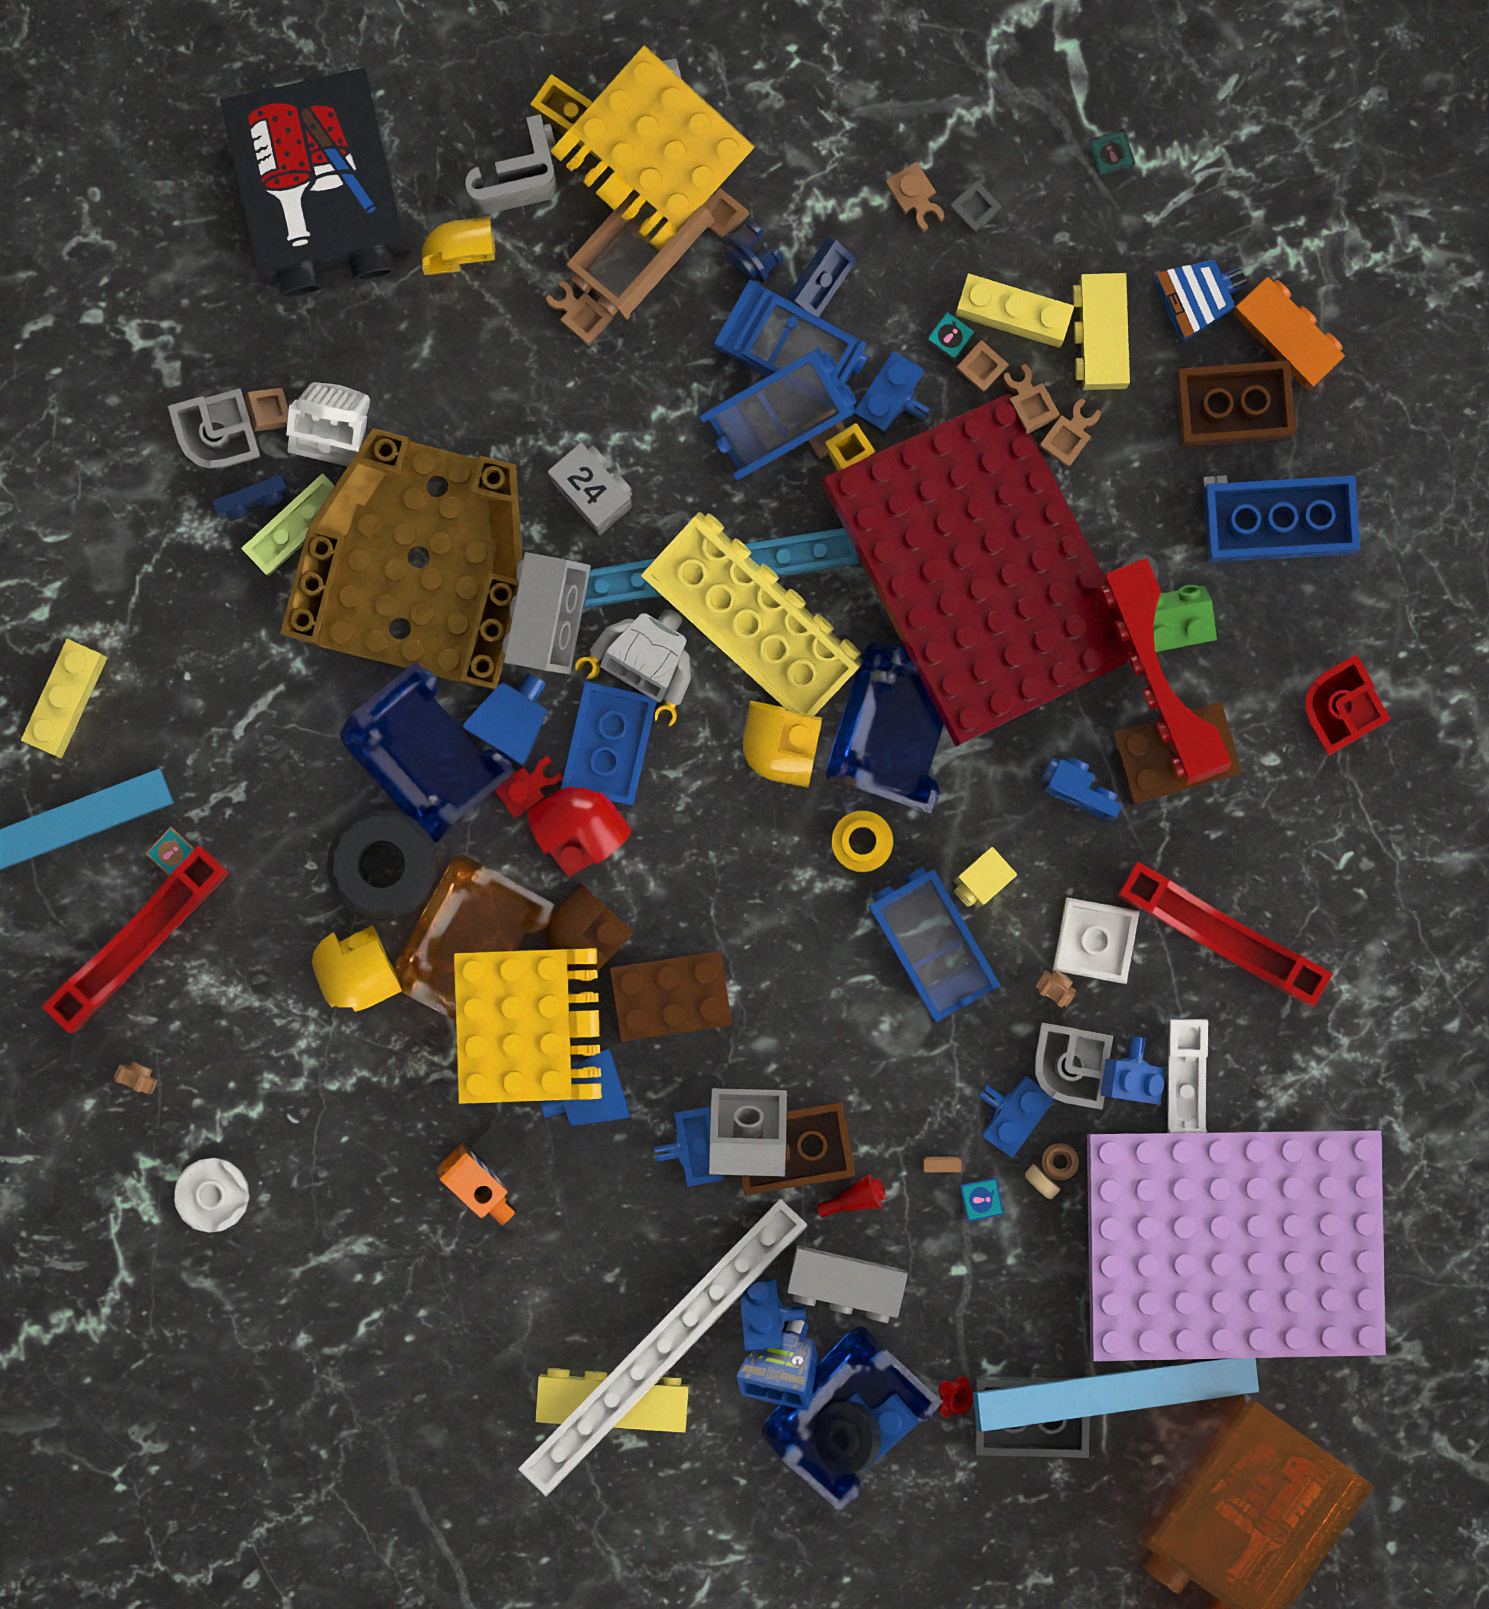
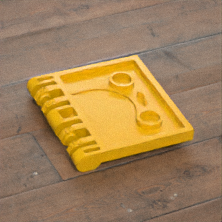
M644 45L554 145L550 152L558 160L562 161L581 140L584 145L567 163L566 167L571 171L577 169L591 150L602 160L586 174L583 182L590 187L608 166L611 167L614 172L595 193L613 210H616L635 189L639 196L623 212L621 217L626 221L632 219L647 200L657 210L642 223L638 232L645 237L663 216L668 220L649 241L657 250L661 251L755 146Z
M597 948L454 953L459 1104L602 1098L601 1083L571 1084V1078L601 1077V1068L589 1066L571 1069L570 1054L593 1056L600 1053V1045H570V1038L600 1036L599 1010L569 1011V1003L598 1002V993L581 992L580 994H568V979L590 981L598 978L597 970L567 971V964L597 963Z

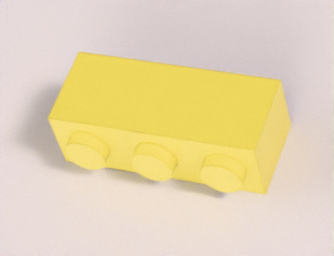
M968 273L955 316L1061 348L1074 306Z
M1126 273L1082 274L1079 285H1073V306L1080 307V321L1074 322L1075 344H1081V358L1075 359L1076 380H1082V390L1127 389L1130 384Z
M66 639L21 741L62 758L107 657Z
M991 847L953 881L957 885L953 892L966 907L974 904L978 909L1015 878L1017 873Z

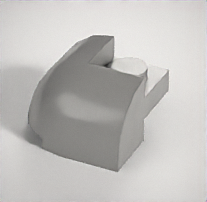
M241 388L207 398L201 396L168 406L178 443L184 454L196 465L209 469L225 468L261 457Z
M1041 1022L1035 1055V1075L1040 1087L1051 1098L1061 1102L1102 1110L1105 1096H1100L1105 1062L1106 1059H1110L1113 1036Z

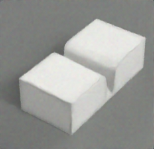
M1227 476L1203 477L1204 487L1207 484L1227 483Z

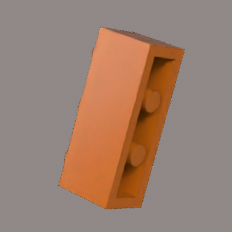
M1267 277L1235 307L1232 314L1278 361L1290 360L1291 375L1309 392L1344 358L1345 355L1340 351L1343 347L1332 334L1327 332L1324 335L1315 325L1317 322L1316 318L1304 306L1298 308L1289 299L1291 293L1284 284L1278 280L1273 282Z

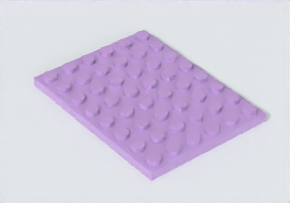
M1381 1131L1087 1134L1091 1361L1386 1355Z

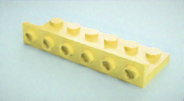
M698 512L641 576L783 707L791 712L814 716L860 667L863 662L858 657L861 654L860 651L849 640L844 639L841 641L831 632L833 626L823 616L816 614L814 617L804 607L806 602L797 592L792 589L786 591L776 581L779 577L770 567L765 564L759 566L749 557L751 551L745 544L736 538L733 541L722 532L724 529L723 525L709 513L704 516L701 512Z

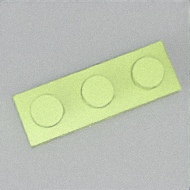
M322 473L241 548L267 576L271 575L304 544L308 526L335 487L333 483Z

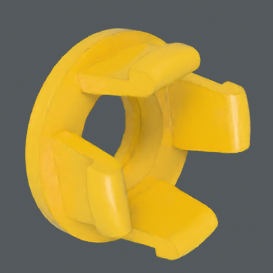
M855 811L844 816L837 823L832 835V848L836 858L843 866L856 872L872 871L883 865L890 856L893 847V835L889 825L882 817L870 811ZM859 827L870 829L876 837L875 848L866 855L855 853L849 845L850 834Z

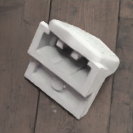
M319 382L311 383L299 399L294 400L289 406L286 435L289 436L288 453L348 467L365 441L366 414L370 402L369 396L342 385Z

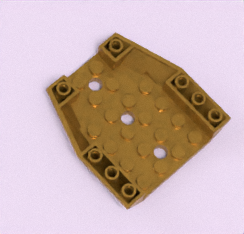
M373 428L360 447L359 452L356 453L308 526L280 634L322 648L446 680L497 689L505 658L503 642L507 633H510L512 624L510 605L512 599L517 596L519 587L517 568L523 559L516 465L480 456V459L414 443L410 441L409 437ZM441 477L448 482V490L441 497H433L428 493L427 486L433 478ZM416 548H423L429 552V562L422 568H415L409 563V555ZM397 619H405L410 623V634L404 639H395L391 636L390 626Z

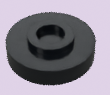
M844 1401L831 1404L821 1412L815 1425L814 1441L821 1460L828 1468L840 1474H852L866 1470L875 1462L881 1447V1432L875 1416L866 1406L855 1401Z

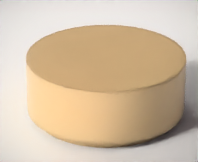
M1035 1164L1025 1173V1178L1048 1199H1053L1061 1190Z

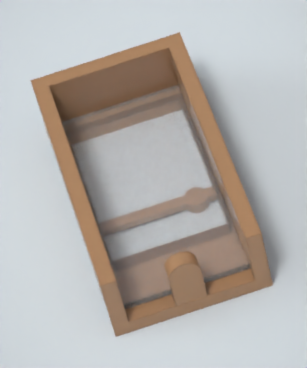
M634 189L566 264L574 274L571 281L586 294L591 290L600 297L597 300L598 304L609 314L614 316L618 312L628 320L631 317L630 313L703 231L714 224V218L704 205H701L662 250L659 251L649 241L668 220L663 216L645 237L638 232L642 223L655 213L656 208L646 200L632 219L626 221L621 217L623 212L639 196V193Z

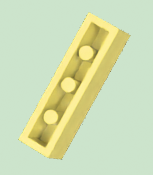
M548 1368L547 1375L540 1374L538 1379L535 1422L562 1424L607 1378V1372L585 1371L584 1377L570 1376V1370ZM662 1376L659 1382L613 1428L685 1433L689 1384H681V1377Z

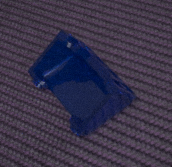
M870 643L862 654V664L857 669L828 762L827 780L831 784L931 814L933 806L938 802L940 788L936 778L929 776V771L944 723L906 648L898 644Z
M416 661L351 713L340 731V737L348 751L406 815L419 822L428 831L433 841L437 843L508 781L515 771L511 768V762L503 752L499 750L495 752L492 749L482 752L435 700L438 692L436 677L430 670L422 668Z
M857 1327L851 1330L819 1363L816 1368L809 1411L780 1405L766 1420L762 1428L763 1438L777 1455L839 1511L858 1496L861 1480L856 1473H837L828 1468L821 1460L814 1441L815 1425L821 1412L831 1404L847 1401L855 1393H858L870 1409L881 1406L892 1395L897 1394L920 1422H925L935 1414L936 1409L943 1402L865 1327Z

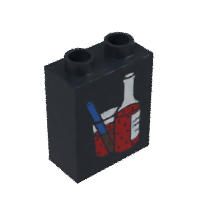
M365 67L220 99L256 266L266 286L278 283L281 296L294 297L313 293L324 288L322 273L351 267L353 280L355 281L377 279L396 272L394 257L409 254L373 88Z

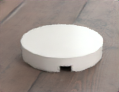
M218 1158L198 1160L186 1167L177 1179L174 1192L175 1207L182 1220L193 1229L205 1232L223 1231L236 1224L246 1212L249 1201L248 1183L242 1172L232 1163Z

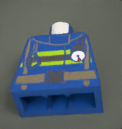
M802 1320L787 1321L784 1331L781 1332L782 1347L750 1351L736 1376L741 1396L809 1411L818 1356L814 1341L806 1337L809 1328L806 1322Z

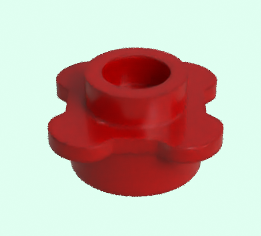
M960 1376L953 1382L944 1380L938 1387L941 1401L939 1412L942 1416L949 1417L953 1412L964 1414L972 1407L974 1402L973 1390L969 1387V1380L966 1377Z

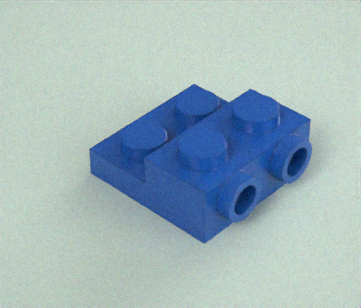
M1069 757L1066 761L1052 758L1048 762L1041 778L1042 781L1046 782L1044 792L1109 822L1117 818L1123 804L1115 801L1117 794L1105 788L1097 786L1096 789H1089L1095 775L1087 772L1090 767L1088 764Z

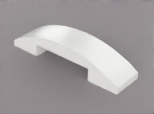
M1170 1019L1167 1066L1168 1133H1207V1019Z

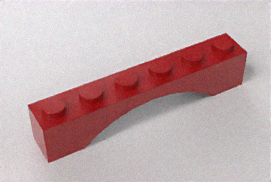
M1146 558L1106 573L1105 586L1101 587L1103 599L1108 608L1114 606L1119 620L1114 621L1117 633L1122 642L1128 640L1132 650V654L1128 655L1130 665L1136 676L1141 674L1146 684V688L1142 689V693L1150 710L1155 708L1160 722L1156 723V727L1163 744L1169 742L1175 756L1170 757V761L1177 778L1184 777L1188 786L1228 771L1231 760L1218 728L1202 720L1188 709L1172 691L1161 671L1155 651L1153 631L1161 590L1148 559Z
M198 845L171 873L163 885L131 921L87 964L69 978L42 1008L68 1033H76L222 883L230 872L206 848Z
M1140 862L1133 864L1115 895L1308 1007L1316 1005L1333 973L1307 958L1262 936L1216 910Z

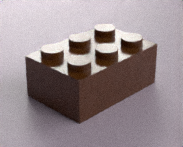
M1290 360L1181 368L1174 375L1180 449L1291 440L1296 434Z
M1222 701L1191 711L1202 720L1218 728L1231 760L1230 768L1228 771L1188 786L1184 777L1177 778L1173 770L1170 757L1175 755L1169 742L1163 744L1156 727V723L1160 722V719L1118 730L1110 735L1131 806L1235 777L1242 773Z
M721 951L610 968L621 1042L732 1025Z
M843 1102L787 1111L785 1176L741 1175L744 1195L855 1177Z

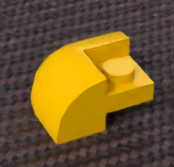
M490 216L454 220L441 224L434 229L422 246L421 267L424 275L461 271L460 264L495 260V243Z
M750 701L743 734V753L748 765L758 775L772 781L808 788L822 718L786 711L785 707Z
M373 925L340 942L333 932L324 938L314 950L312 958L313 970L322 994L331 1008L334 1006L339 1008L352 1007L357 1012L402 991L394 969L386 956Z

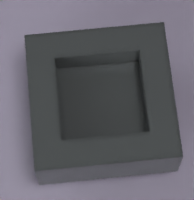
M978 180L950 204L953 212L974 234L1002 209V206Z

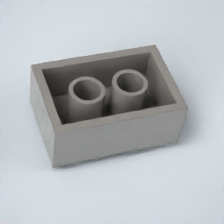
M525 552L524 559L520 561L517 568L519 587L517 596L512 599L510 605L512 624L510 633H507L503 642L504 663L571 674L591 565Z
M796 1245L787 1293L793 1294L792 1299L794 1302L815 1306L816 1300L830 1303V1310L852 1314L853 1308L866 1311L865 1316L868 1319L888 1323L890 1316L895 1318L899 1316L908 1273L904 1269Z

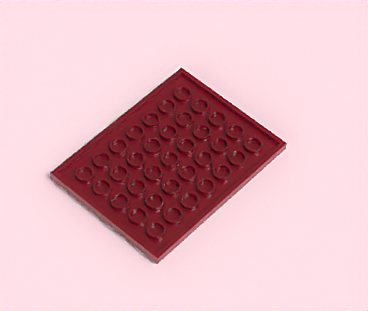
M1011 393L830 474L820 481L955 747L1130 663L1128 655L1132 654L1128 640L1122 642L1117 633L1114 621L1119 620L1114 606L1108 608L1103 599L1101 587L1105 586V577L1031 432L1026 434L1010 402V398H1012Z

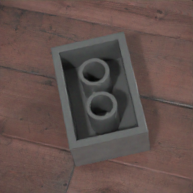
M975 1376V1392L1073 1378ZM974 1409L973 1451L975 1455L1089 1458L1090 1416L981 1432L977 1431Z

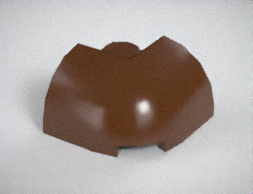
M580 883L554 911L548 921L546 941L549 950L597 948V963L567 964V971L597 970L598 974L634 932ZM576 979L584 987L592 981Z

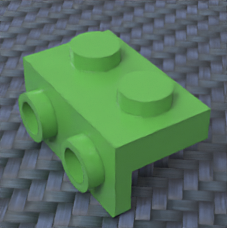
M1186 585L1178 591L1161 593L1153 628L1156 652L1217 640L1212 599L1205 586Z

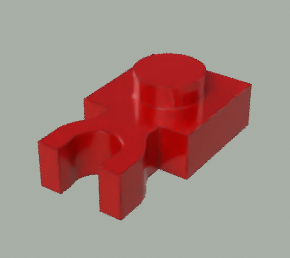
M548 755L538 762L536 769L530 775L523 767L494 788L515 819L546 798L541 792L542 788L557 785L563 780L560 772L553 778H546L543 775L544 767L552 763Z

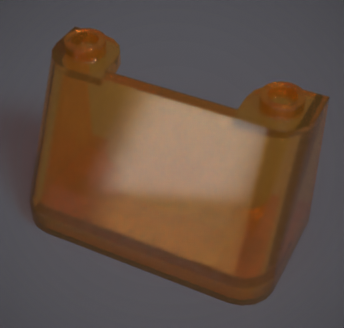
M459 855L447 869L393 968L402 992L456 1021L454 953L516 951L526 932L534 934L538 930L542 931L547 927L552 916L551 910L555 904L465 855Z

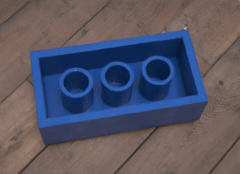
M1355 476L1207 484L1202 489L1207 563L1354 555L1360 550Z

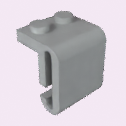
M541 114L526 117L534 154L495 162L500 184L484 188L479 167H475L468 173L466 189L472 207L478 213L490 214L549 200L555 195L557 182L550 156L552 155L550 150L554 147L555 140L551 124L543 125Z

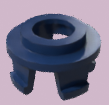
M751 220L742 224L741 228L736 232H728L723 236L726 244L724 251L731 263L744 277L763 283L768 279L767 274L777 264L780 265L784 258L776 246L769 250H764L758 255L751 251L750 248L763 234V229Z

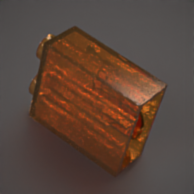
M1245 1393L1241 1394L1139 1537L1143 1544L1153 1551L1143 1569L1179 1595L1190 1579L1215 1596L1206 1609H1289L1370 1495L1374 1486Z

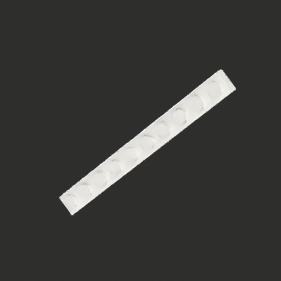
M780 1199L523 1463L519 1471L546 1497L803 1232L807 1224Z

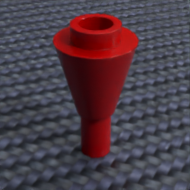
M869 1173L841 1192L838 1197L817 1204V1209L821 1218L843 1210L844 1212L882 1209V1200L887 1199L880 1178L873 1179Z

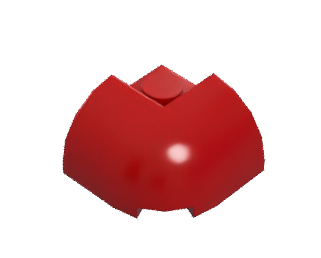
M1357 654L1322 673L1312 682L1306 694L1305 711L1309 723L1327 755H1331L1361 738L1364 734L1391 720L1373 689L1375 687Z
M572 785L558 790L529 808L528 811L529 824L537 843L544 854L550 852L568 877L593 862L597 865L609 857L627 840L632 830L611 800L601 791L597 793L587 788H573Z

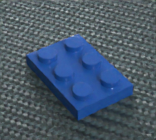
M585 681L561 789L572 785L573 788H587L597 793L601 791L611 802L634 806L657 701L644 694Z

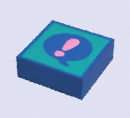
M997 1178L960 1185L967 1222L1004 1215Z

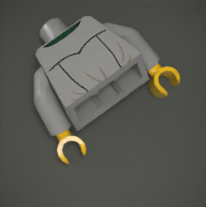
M664 609L658 620L646 613H642L636 620L627 618L610 625L590 648L591 655L580 658L575 664V669L579 671L583 664L589 661L593 666V670L586 679H593L598 676L601 667L659 703L664 697L666 700L665 704L660 705L656 709L654 717L655 721H657L661 710L667 709L671 711L673 718L668 725L671 726L677 717L675 706L681 704L691 680L690 655L684 650L687 639L676 632L682 623V618L675 611Z

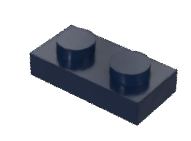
M827 236L787 295V298L795 305L819 317L857 259L837 240Z
M280 474L212 500L217 515L221 519L227 517L229 521H234L249 514L248 509L262 504L263 508H267L284 501L283 495L290 493L284 477Z

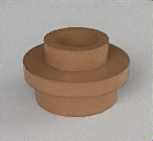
M1056 1143L1044 1151L1041 1164L1044 1172L1050 1178L1066 1180L1076 1173L1079 1166V1158L1071 1146L1064 1143ZM1059 1154L1064 1155L1067 1160L1066 1166L1062 1169H1057L1053 1165L1054 1157Z

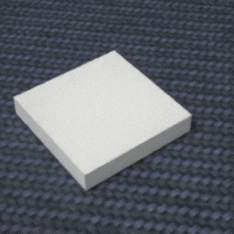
M1066 897L1053 971L1057 970L1063 973L1127 984L1140 911Z

